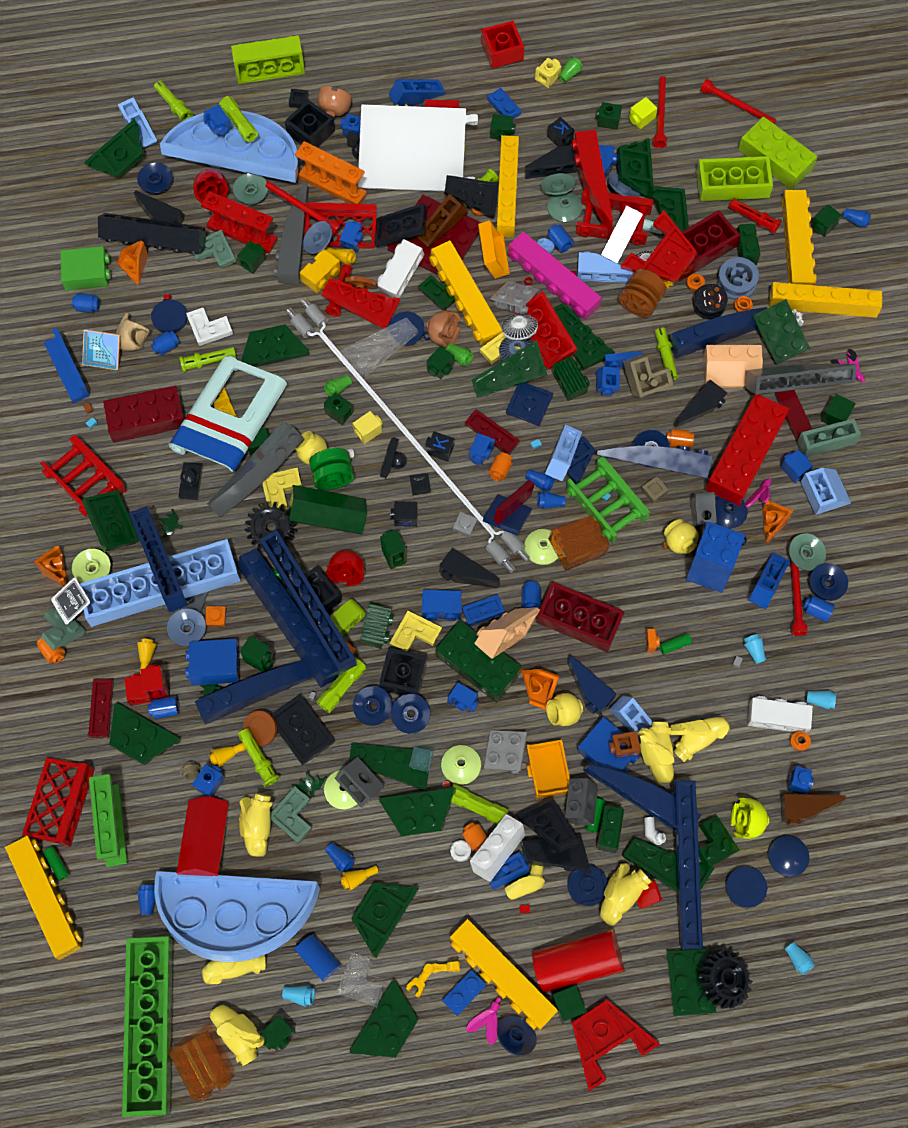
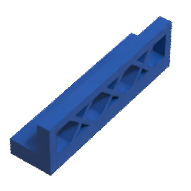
M56 328L52 330L55 338L44 342L72 403H76L90 395Z

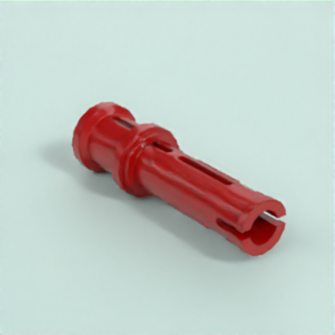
M735 198L732 199L729 205V209L755 221L758 227H764L770 230L772 234H775L780 227L782 220L774 219L767 212L761 213Z
M342 265L338 281L344 282L346 277H350L353 270L350 265ZM330 301L329 305L326 306L325 312L330 316L339 317L341 315V306Z

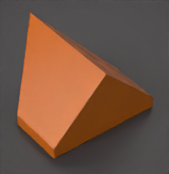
M139 241L121 249L116 264L138 286L148 258L144 242Z
M769 500L764 503L762 513L765 543H769L786 526L794 510Z
M59 546L53 547L34 560V563L44 576L62 587L68 584L64 556Z
M542 669L521 670L530 701L529 704L546 710L547 702L552 700L559 676Z

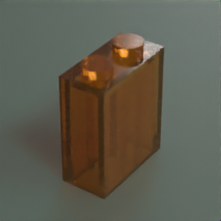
M592 515L552 530L548 538L565 571L605 556L609 549V542L606 537H603L600 525L594 520Z
M209 1031L202 1033L169 1053L194 1101L199 1099L202 1102L212 1096L210 1092L217 1088L219 1091L231 1084L230 1080L234 1078Z

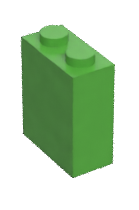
M104 246L60 250L61 282L66 291L108 286V279H111L110 269L107 265L110 264L109 253L105 252Z

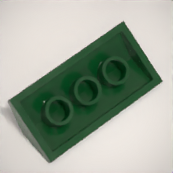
M292 485L289 522L363 534L367 515L365 498Z

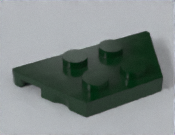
M135 119L129 122L84 163L92 169L119 179L145 156L138 122Z
M647 138L643 142L637 143L636 141L630 145L619 146L617 149L619 180L646 198L652 199L653 197L649 190L651 186H654L650 139Z
M284 324L249 332L241 362L259 367L309 356V350Z
M114 704L109 745L142 765H146L154 757L165 753V750L174 744L180 743L181 739L122 705Z
M456 788L379 798V802L399 834L403 837L441 832L445 825V818L450 811V804L453 795L456 793Z
M373 883L351 918L373 957L376 959L419 888Z
M394 980L349 1052L351 1054L396 1058L417 1024L418 1019Z

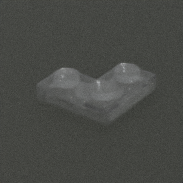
M351 953L336 993L377 1008L384 987L365 980L373 960Z

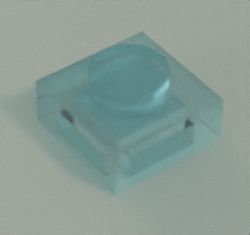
M414 747L409 768L429 772L434 751Z

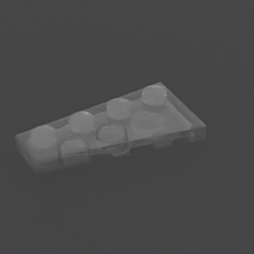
M404 318L344 348L340 352L364 379L419 332L407 318Z

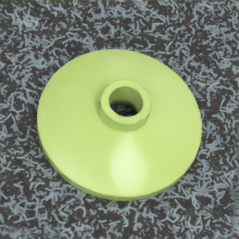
M535 530L525 540L524 550L530 556V560L536 564H551L561 555V539L551 530ZM545 542L547 546L542 547L540 543Z
M98 549L82 551L75 557L72 563V573L80 583L109 575L111 569L108 556ZM92 567H96L95 571L90 572Z
M465 745L454 746L447 750L442 758V772L454 784L464 785L471 783L480 773V757L471 747ZM463 760L465 765L459 766L457 762Z
M338 770L332 773L325 782L324 794L326 800L337 809L346 810L353 808L357 803L346 791L340 790L341 785L335 780V777L341 771Z

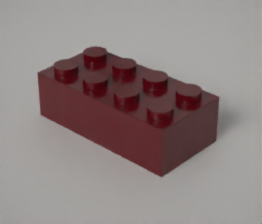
M719 210L682 232L697 251V255L680 276L679 281H682L737 247L740 234Z
M176 385L103 401L108 432L113 443L177 430L184 421L181 398Z
M552 582L537 615L536 623L608 653L625 611Z

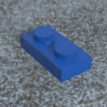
M502 88L487 96V101L500 115L513 116V119L521 115V109Z
M642 352L605 354L604 366L625 368L623 360L642 355Z
M498 594L462 607L468 627L505 613Z
M518 852L510 856L489 882L493 890L530 872L521 853Z
M471 970L442 1002L458 1016L486 987V984Z

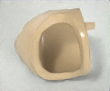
M125 313L116 331V334H120V350L134 351L142 349L145 338L150 330L129 320V314Z

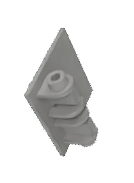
M507 281L490 300H494L493 304L497 308L524 314L528 312L526 304L539 292V289Z
M491 730L484 769L509 770L513 774H519V771L522 769L527 732Z

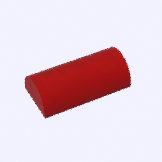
M615 929L535 950L532 954L534 972L541 990L545 993L625 972Z

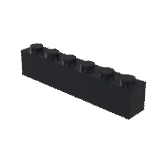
M110 213L98 216V238H104L107 242L117 240L121 241L122 244H131L142 241L145 247L152 245L156 249H165L166 247L171 248L172 251L186 250L190 254H198L205 249L206 227Z

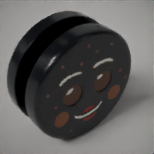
M716 284L702 285L697 289L693 299L695 313L701 318L708 320L720 317L726 309L728 302L727 293Z

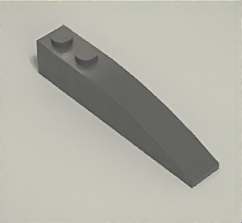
M308 183L302 185L296 196L304 204L308 202L309 198ZM293 204L283 228L280 249L276 250L278 265H275L274 275L278 277V282L283 284H300L301 279L300 271L302 269L306 213Z
M804 364L747 370L746 388L754 394H764L854 383L857 365Z
M282 422L207 505L218 516L224 515L265 481L304 438L293 426Z

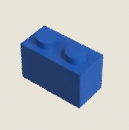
M423 590L422 618H426L429 621H435L437 618L445 619L446 621L461 619L462 591Z

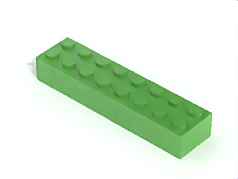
M169 936L126 938L122 1117L170 1115L173 940Z

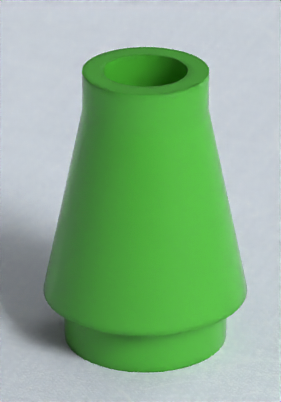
M575 57L568 59L558 76L559 79L566 83L581 72L582 63Z
M450 343L446 348L447 351L455 356V360L460 365L468 366L471 363L474 355L470 349L454 345L453 343Z
M347 374L329 380L324 385V390L328 396H332L335 392L340 394L352 384V380Z

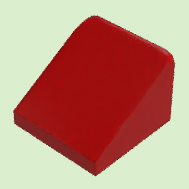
M652 881L648 885L649 888L643 890L638 898L637 904L640 909L650 907L662 901L656 881Z

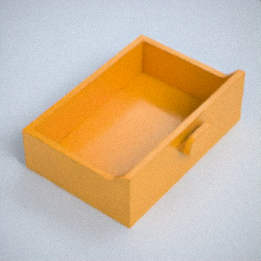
M490 220L478 224L485 266L495 279L509 275L504 234L498 233Z
M562 740L534 745L528 744L526 752L529 765L526 767L528 777H532L536 799L568 794L570 776Z

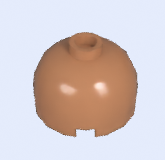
M330 86L320 87L317 98L319 108L333 118L345 115L350 108L352 96L341 89L333 91Z
M443 310L436 312L429 319L427 329L433 343L447 348L450 343L454 344L460 333V327H457L458 321L461 322L459 314Z

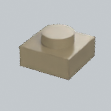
M657 476L642 486V491L652 503L659 500L669 491Z

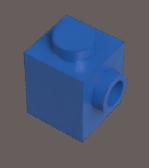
M799 450L786 454L781 465V469L795 484L804 477L805 473L810 472L813 467L808 457Z
M205 764L192 786L202 794L213 797L225 779L221 774L222 770L215 765L209 767Z

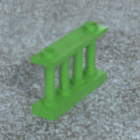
M604 456L597 460L596 471L576 485L571 479L567 480L566 491L568 495L577 500L600 528L602 536L606 540H610L612 544L616 542V532L634 519H639L643 523L649 518L650 511ZM604 477L607 485L589 498H586L580 491L597 478ZM610 491H616L619 495L618 500L600 512L594 508L593 503ZM622 505H627L631 509V513L610 527L604 518Z
M110 774L89 777L97 859H106L107 868L128 864L119 784L112 785Z

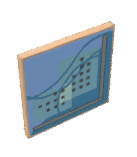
M84 329L82 365L119 370L120 334Z

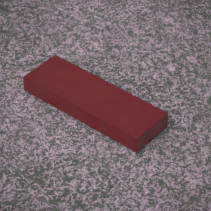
M795 390L775 392L778 403L790 409L786 420L797 442L801 432L813 430Z
M477 409L465 421V425L475 433L495 439V447L503 453L510 455L520 443L518 438Z
M531 480L527 481L497 507L494 522L500 525L531 497L535 483Z
M93 679L89 738H109L113 679Z

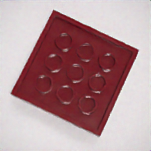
M422 194L416 205L425 203L427 207V222L441 203ZM464 215L453 228L430 247H427L416 236L405 240L423 249L424 256L418 266L438 275L439 271L436 266H432L429 259L431 249L451 241L461 260H463L480 234L478 224L482 222ZM402 241L389 244L387 247L388 251L395 254L397 245L401 244Z

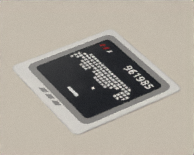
M73 578L51 599L66 625L90 604V600L76 578Z

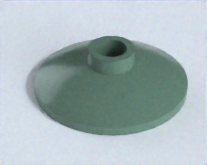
M244 174L234 182V196L244 204L258 203L268 193V188L265 187L267 182L260 175Z
M564 173L547 176L541 182V189L545 193L552 195L565 194L576 186L575 178Z
M567 192L561 195H553L548 201L547 210L554 220L561 223H569L580 216L582 203L575 194Z
M804 533L796 536L791 541L789 556L798 568L812 571L824 563L826 549L818 537Z

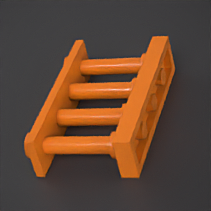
M305 141L296 151L295 156L305 161L304 167L298 174L300 180L349 204H361L367 196V191L357 187V184L365 174L364 170Z

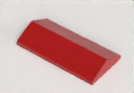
M541 291L526 304L528 312L524 314L531 315L537 321V331L529 338L532 341L537 339L544 365L549 370L554 363L572 356L578 348L545 293Z
M210 796L188 801L177 875H219L229 808L228 801Z

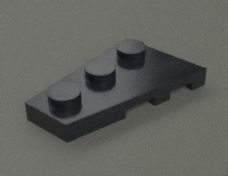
M553 797L516 814L522 823L560 853L579 844L577 837Z
M581 834L575 835L579 844L561 853L544 839L522 841L521 843L525 864L549 868L551 866L561 867L566 871L578 870L584 874H590L591 872Z

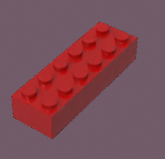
M755 394L710 477L705 490L710 493L715 492L716 496L733 502L740 507L790 409L760 394Z

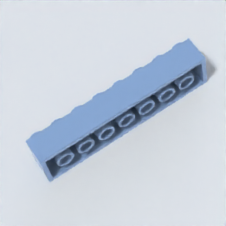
M227 539L169 556L185 598L240 582ZM149 563L80 583V586L90 600V604L83 610L85 618L91 627L165 605Z

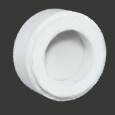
M463 840L456 841L451 846V856L455 861L464 862L470 857L471 848Z

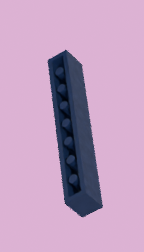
M276 530L261 538L260 542L264 551L338 673L341 675L355 667L357 663L354 655L278 531Z
M255 548L241 555L237 568L320 688L335 681L339 675L337 669L309 623L261 554Z

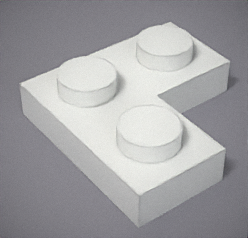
M204 308L186 313L199 346L233 335L227 316L209 322Z

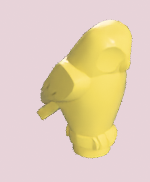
M723 717L700 719L670 725L671 732L669 736H682L680 741L675 744L676 748L673 752L685 762L687 759L691 760L693 754L706 748L717 738H724L730 730V725Z
M652 722V727H649V729L641 728L638 732L645 765L650 767L654 778L659 783H669L674 780L673 747L669 736L671 728H668V722Z
M255 793L254 798L244 797L239 802L241 806V812H239L240 835L244 837L247 852L251 856L263 857L267 852V838L270 836L271 825L270 807L273 803L270 801V795Z
M627 863L620 864V867L613 873L604 891L605 898L601 906L600 917L610 926L615 925L622 918V914L627 912L636 903L643 890H647L649 888L648 885L652 882L641 869L638 872L634 870L631 873L630 866Z
M265 955L238 962L211 960L202 969L203 981L206 984L214 985L220 984L223 979L236 978L250 972L258 974L261 970H265Z
M220 1005L213 1009L209 1014L210 1019L217 1027V1034L221 1036L223 1042L236 1055L237 1063L241 1062L242 1066L258 1058L255 1053L257 1052L256 1048L263 1045L264 1037L258 1034L254 1024L244 1014H238L228 1006Z

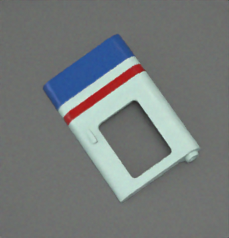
M232 356L224 357L173 436L169 447L181 455L189 451L226 466L230 471L234 472L285 389L287 382L277 375L238 361ZM238 369L265 380L242 418H237L211 407L231 373Z

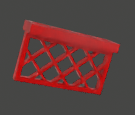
M306 202V205L326 218H336L344 227L346 225L344 221L348 218H353L359 223L365 219H373L372 225L368 228L364 225L362 226L364 230L363 236L368 234L372 238L371 243H363L361 241L358 243V248L375 249L376 204ZM307 213L305 221V234L308 231L309 226H312V224L310 223L311 216ZM338 234L335 235L337 239L334 242H329L326 246L344 248L339 242L341 236Z
M46 758L22 836L28 835L33 839L71 847L90 786L89 777L93 776L95 769L85 763L78 764ZM55 764L60 771L50 776V766ZM71 768H77L75 776L68 779L65 772ZM63 775L66 782L56 787L53 780ZM51 783L54 790L44 795V786ZM69 786L70 794L63 799L59 791ZM56 794L60 801L50 807L47 799ZM44 802L47 810L38 815L36 811L37 806ZM62 805L64 813L59 818H56L53 811ZM50 813L54 821L44 826L41 819ZM38 821L41 829L36 833H29L31 825ZM55 825L58 828L56 838L50 837L47 830Z

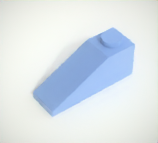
M579 252L577 277L580 280L628 283L632 275L631 271L621 269V265L597 253Z
M565 424L546 469V475L563 481L572 462L582 431Z
M622 696L609 708L629 732L637 731L638 735L641 728L649 729V727H652L651 719L632 697Z

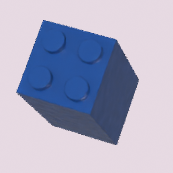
M708 521L686 580L723 593L734 569L746 534Z

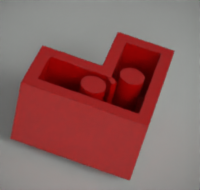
M155 664L148 665L146 668L140 669L141 674H132L130 677L124 678L126 698L130 706L151 703V700L169 697L167 676L161 666Z

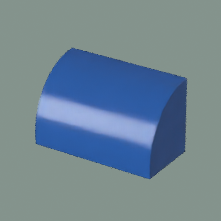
M315 934L310 935L294 948L322 982H325L342 966Z

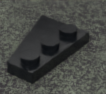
M447 175L444 194L447 196L451 194L463 204L494 219L499 183Z

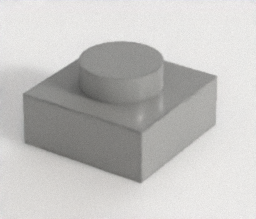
M460 512L453 526V531L471 537L478 519Z

